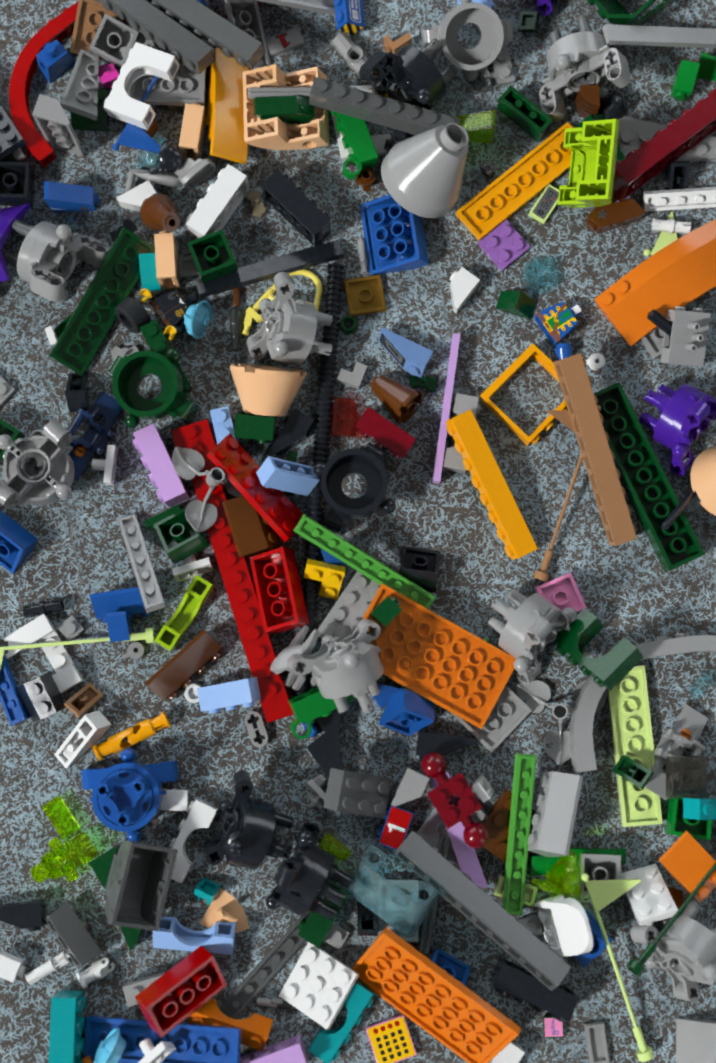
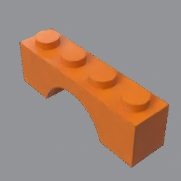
M213 998L193 1012L187 1020V1024L241 1028V1044L262 1052L273 1023V1019L256 1013L246 1019L230 1018L220 1011L217 1000Z

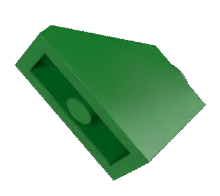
M681 60L673 78L670 97H675L677 101L689 99L700 63Z

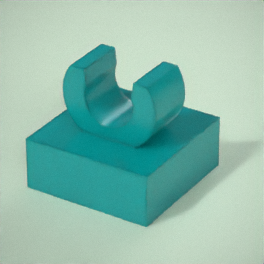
M203 877L195 888L194 895L197 896L199 901L201 898L207 900V905H209L219 893L221 885Z

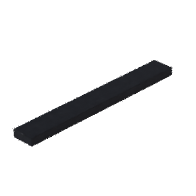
M335 240L239 267L238 271L204 284L202 279H197L195 282L200 298L274 278L279 272L291 273L341 259L344 256L339 241Z

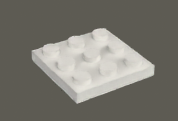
M308 942L279 997L328 1030L331 1028L360 974L320 947L318 948Z

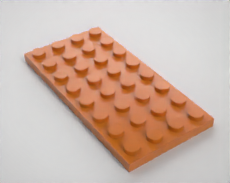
M382 583L362 619H370L380 626L381 632L379 637L369 642V644L375 645L381 650L378 656L384 667L383 675L482 729L514 670L515 658ZM386 596L390 598L393 596L401 603L399 607L402 611L386 627H383L370 612Z
M387 927L351 967V969L360 974L357 980L467 1063H489L519 1035L522 1029Z

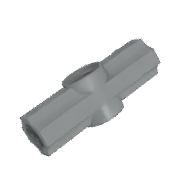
M340 32L335 36L332 44L347 61L348 67L353 69L360 77L359 70L367 59L363 55L362 49L355 46L345 32ZM352 57H358L359 59L353 60V59H351V58H352Z

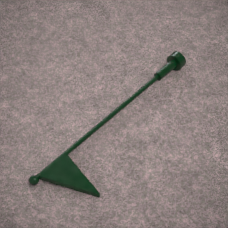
M716 862L654 942L648 944L637 960L631 959L626 965L634 975L640 977L645 971L643 965L656 950V945L714 872Z

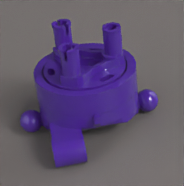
M662 384L657 393L650 389L647 392L649 395L646 394L644 398L645 401L658 407V410H660L659 419L644 412L640 416L639 422L654 431L653 439L656 442L672 450L673 457L670 470L676 476L682 477L694 462L690 449L694 440L697 441L700 433L708 429L710 421L716 419V399L689 384L682 385L677 391Z

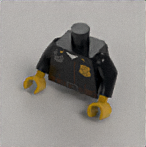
M143 288L139 292V296H145L141 300L142 303L151 300L149 301L151 307L166 327L163 334L169 333L168 339L170 341L175 336L186 332L184 314H186L187 309L197 302L192 292L184 297L180 295L178 290L150 291Z

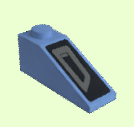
M382 327L378 338L381 345L403 370L421 378L431 360L433 351Z

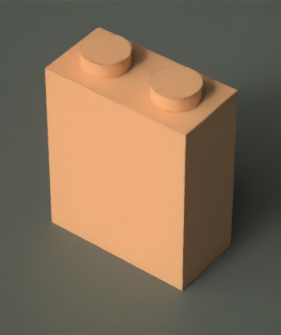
M185 103L179 140V149L184 159L187 157L194 160L201 158L206 128V115L204 106L198 103Z
M168 231L154 234L156 278L161 289L180 288L178 245L174 234Z

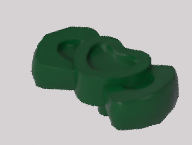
M411 375L409 384L411 388L419 386L420 388H426L429 392H433L437 387V380L435 377L430 378L429 376L422 375L419 378Z

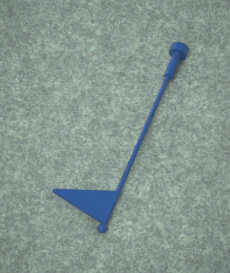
M196 0L204 6L208 5L205 0ZM157 76L153 78L141 102L144 103L158 79ZM129 123L125 126L117 142L112 145L114 151L119 150V145L158 154L160 151V146L142 128Z

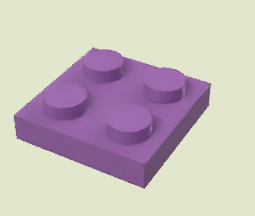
M507 220L478 242V245L501 271L530 249L529 244Z

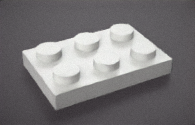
M656 863L621 873V879L641 880V882L625 892L639 926L673 917L678 911Z

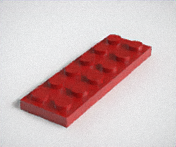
M229 433L206 456L216 467L224 471L225 477L283 541L286 542L295 533L293 530L303 516L302 512L283 491L262 486L256 474L260 466Z

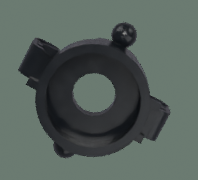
M368 443L366 447L361 446L360 449L341 451L334 455L327 463L317 462L314 465L313 471L317 476L321 477L322 494L327 504L324 514L327 516L323 522L325 528L341 536L344 527L348 526L351 519L367 517L376 513L380 507L387 514L395 511L396 503L392 499H385L388 488V476L383 465L386 451ZM350 475L363 477L367 483L365 494L359 498L346 496L342 490V483L346 477Z

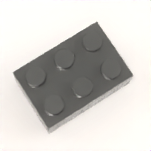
M331 768L323 808L343 813L385 818L392 779L373 774Z

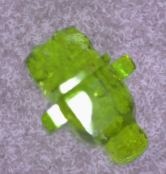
M85 832L77 834L61 843L58 837H55L48 841L50 850L42 856L39 864L31 868L30 873L37 883H42L46 879H59L64 876L71 882L79 876L76 869L97 856L96 847L93 846L91 838Z
M569 850V856H560L559 860L554 863L551 872L547 871L545 878L549 881L532 879V882L543 891L550 892V897L563 895L565 899L571 897L577 900L582 892V889L579 888L580 869L577 866V855Z

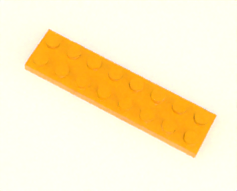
M568 122L456 211L455 215L478 241L482 240L543 191L547 185L554 182L570 169L572 150L563 148L565 129L573 128Z

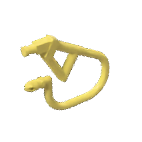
M306 269L288 273L290 277L303 275L314 281L316 285L314 305L316 311L319 312L323 293L319 277ZM275 283L252 307L249 306L245 311L242 335L249 336L253 320L256 323L263 322L262 314L259 315L257 313L260 310L259 302L264 298H269L271 301L274 300L276 292Z

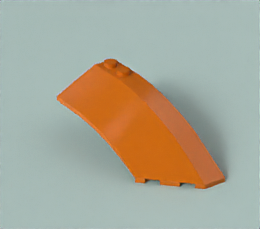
M716 219L667 245L636 266L594 299L596 306L630 347L657 327L647 319V314L651 310H656L666 318L667 309L675 310V306L685 307L716 287Z

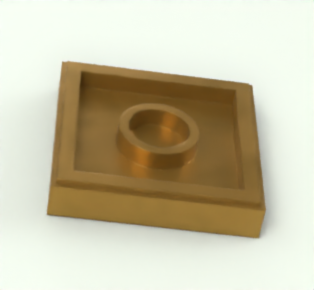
M381 274L344 280L350 316L355 317L387 311Z

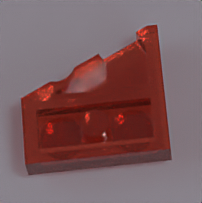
M334 398L332 436L367 439L357 432L359 428L355 426L361 416L357 412L354 399Z

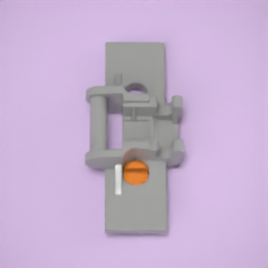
M684 705L672 730L666 729L653 753L656 756V762L651 769L654 774L646 784V789L667 801L680 775L687 779L692 778V772L702 752L706 750V746L698 742L708 720L706 716L689 705ZM695 747L685 769H683V762L680 758L684 750ZM666 763L671 767V772L668 775L663 772V766Z

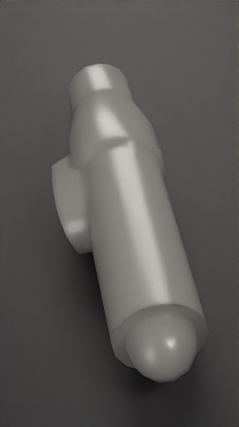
M360 238L358 241L359 264L361 273L365 274L368 273L366 246L364 239Z

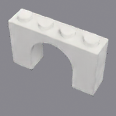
M136 42L133 48L130 49L125 64L122 65L117 80L114 81L109 96L104 101L103 107L108 115L148 130L156 114L151 105L130 97L131 87L137 79L146 75H154L172 82L180 67L176 57Z

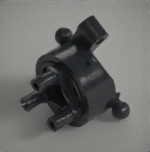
M243 770L236 772L233 776L236 793L233 801L224 800L218 806L222 827L217 835L204 844L206 861L211 865H217L222 862L225 856L227 863L232 866L237 865L256 870L266 856L275 859L282 857L288 860L290 858L289 855L292 853V847L276 843L273 840L275 825L291 829L294 818L277 813L274 804L263 801L262 798L250 797L253 790L250 774Z
M309 822L304 823L296 838L297 845L294 848V856L282 862L274 877V881L278 886H275L272 893L267 896L266 906L272 910L282 906L302 918L305 917L308 911L317 912L332 921L338 909L324 903L322 899L325 897L341 907L343 901L337 897L344 900L347 894L331 887L329 882L334 880L349 889L354 877L339 870V867L333 864L336 857L334 854L314 844L320 833L316 825Z

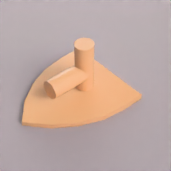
M220 888L219 893L209 905L200 924L210 928L216 921L236 923V933L249 929L247 916L241 904L231 894Z

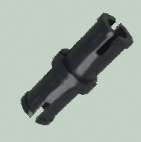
M62 599L47 602L43 600L36 604L23 606L25 618L42 614L47 616L49 613L64 611Z

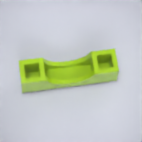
M195 575L186 589L179 607L169 621L164 624L154 641L169 651L174 652L215 586L200 576Z

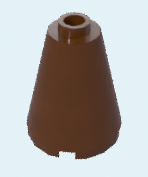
M155 193L143 201L140 207V217L149 229L154 231H175L178 229L180 218L176 205L170 197Z
M384 375L376 376L371 382L372 392L399 424L409 421L417 412L413 411L417 404L421 405L423 402V393Z

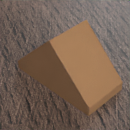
M89 682L68 699L64 705L78 718H83L102 698L103 694Z

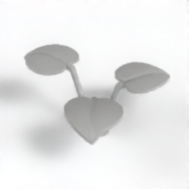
M175 447L172 457L173 467L181 478L192 480L196 474L198 476L206 475V483L210 488L204 501L193 500L188 503L185 509L186 519L193 529L197 532L206 531L215 523L218 515L215 505L207 504V500L214 487H218L222 483L223 486H226V491L229 495L235 498L243 495L225 477V473L221 468L215 467L211 471L200 472L205 466V461L199 452L193 449Z
M533 680L529 685L517 684L518 697L521 700L523 698L527 699L525 704L532 710V713H541L546 705L552 709L554 718L558 719L559 731H549L544 737L543 745L546 753L556 764L562 765L571 757L569 731H563L562 720L568 716V710L573 708L575 703L568 706L563 704L553 706L547 701L551 697L550 688L546 683L539 680ZM585 682L575 688L573 695L576 699L579 695L577 692L582 689ZM608 689L602 694L595 713L603 708ZM546 743H553V748H547Z

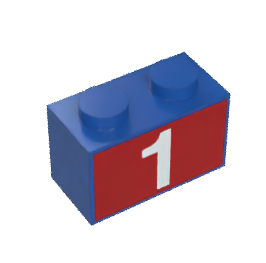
M390 805V808L387 807L385 818H383L385 823L383 827L379 826L376 838H379L378 844L397 850L405 840L414 813L398 806Z

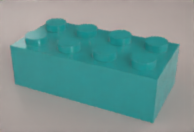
M60 990L51 998L48 1063H83L81 1051H84L85 1038H82V1030L86 1028V1017H83V1009H86L87 997L84 996V991Z

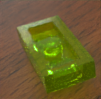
M60 795L42 806V809L62 840L80 829V826Z

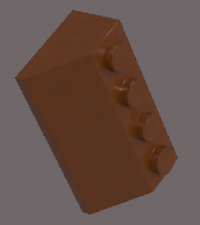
M203 629L148 679L145 684L161 700L172 701L178 696L179 693L177 691L182 686L186 688L193 682L192 677L196 673L200 675L208 668L206 664L209 661H216L222 655L220 651L223 648L208 631Z

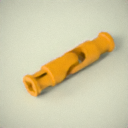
M163 711L161 715L155 718H148L131 728L107 738V741L99 745H93V751L97 759L101 761L103 757L111 753L116 754L139 741L155 735L157 731L165 727H171V723L165 711ZM127 736L128 742H123V738Z

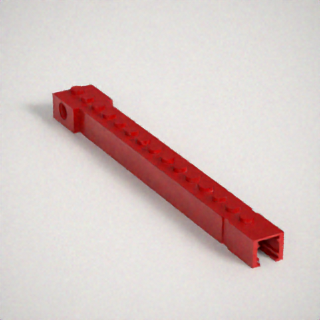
M207 419L171 430L175 447L193 449L203 456L205 466L200 472L211 471V469L216 467L206 456L216 446ZM196 474L192 482L198 500L203 502L210 486L206 483V475L198 476ZM221 483L218 487H214L207 500V504L215 505L218 514L215 523L207 531L252 676L257 677L261 696L260 702L266 722L270 723L287 716H292L294 713L289 705L288 700L290 699L281 675L275 674L270 670L276 654L269 633L264 632L258 597L246 558L239 557L222 504V502L227 501V497Z

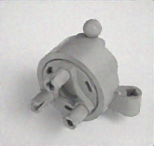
M287 272L277 273L274 277L276 289L274 300L271 301L269 298H264L259 302V309L262 311L261 318L264 321L262 327L255 334L248 337L246 341L250 356L253 359H261L268 350L272 360L297 366L306 360L309 353L329 356L330 352H332V344L317 341L315 335L317 324L331 325L332 315L317 312L315 305L311 302L292 298L295 288L290 275Z
M513 589L508 594L507 599L519 607H511L497 597L494 601L499 606L492 603L491 608L503 615L507 624L494 616L489 620L487 626L500 634L499 647L515 658L513 665L516 670L517 679L522 684L529 685L541 672L537 654L539 652L542 653L544 647L549 642L555 640L557 631L566 629L568 623L576 620L577 613L571 607H567L562 611L538 593L526 598L516 589Z
M362 619L352 635L344 639L325 635L321 639V648L318 652L312 655L293 654L288 658L287 666L297 676H303L312 672L311 684L313 686L317 684L322 697L334 700L339 713L349 709L350 706L346 696L352 694L358 699L362 712H369L368 708L370 710L375 708L370 697L380 693L376 681L384 672V667L378 656V653L381 652L380 648L369 644V642L379 637L381 632L380 626L370 619Z
M690 902L683 913L679 915L658 942L656 950L645 963V966L648 968L657 967L660 972L666 971L672 980L674 996L677 999L697 1002L700 998L701 991L696 982L713 985L716 981V927L711 930L710 926L705 927L693 920L700 910V907L694 902ZM672 917L667 920L660 932L653 926H639V924H635L630 933L632 940L648 946L649 943L654 942Z

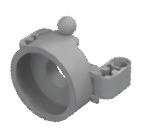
M460 0L462 3L451 8L443 17L440 25L421 29L422 48L429 45L434 38L440 40L443 48L437 53L442 52L443 56L451 64L463 69L464 79L471 82L477 78V70L491 64L499 55L501 48L507 46V42L514 41L513 21H506V18L500 19L490 7L484 4L471 2L472 0ZM466 23H474L478 26L481 33L478 44L470 49L462 47L457 38L460 27Z

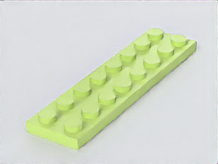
M645 665L635 666L611 691L608 690L607 696L615 765L624 754L651 770L656 761L653 754L654 742ZM616 774L622 827L663 824L660 797L645 787L643 790L637 789Z

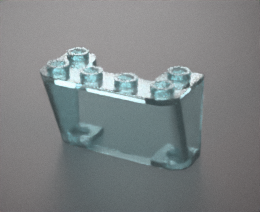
M371 844L360 861L349 887V892L353 898L401 934L406 936L413 935L433 909L438 892L421 880L411 895L408 896L381 876L380 867L388 855ZM373 853L379 856L377 863L372 862ZM420 890H426L429 893L427 900L418 897Z

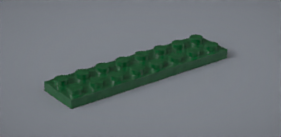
M122 228L48 356L83 376L117 317L114 309L129 296L140 277L139 254L154 253L155 247L127 228Z

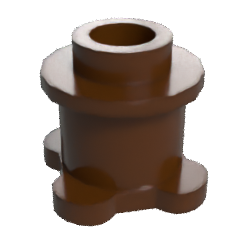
M365 168L361 170V174L355 182L365 192H368L373 185L377 184V178L372 169Z

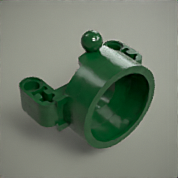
M169 349L166 351L165 357L153 351H138L129 356L125 355L123 358L118 355L108 372L113 374L111 376L113 379L112 388L118 404L129 413L125 416L127 427H137L140 422L139 418L154 420L168 414L173 418L179 416L189 423L193 420L200 407L188 400L189 395L183 392L182 377L179 369L174 364L180 359V352L177 349ZM149 375L158 376L162 382L161 394L154 399H145L140 393L141 381Z

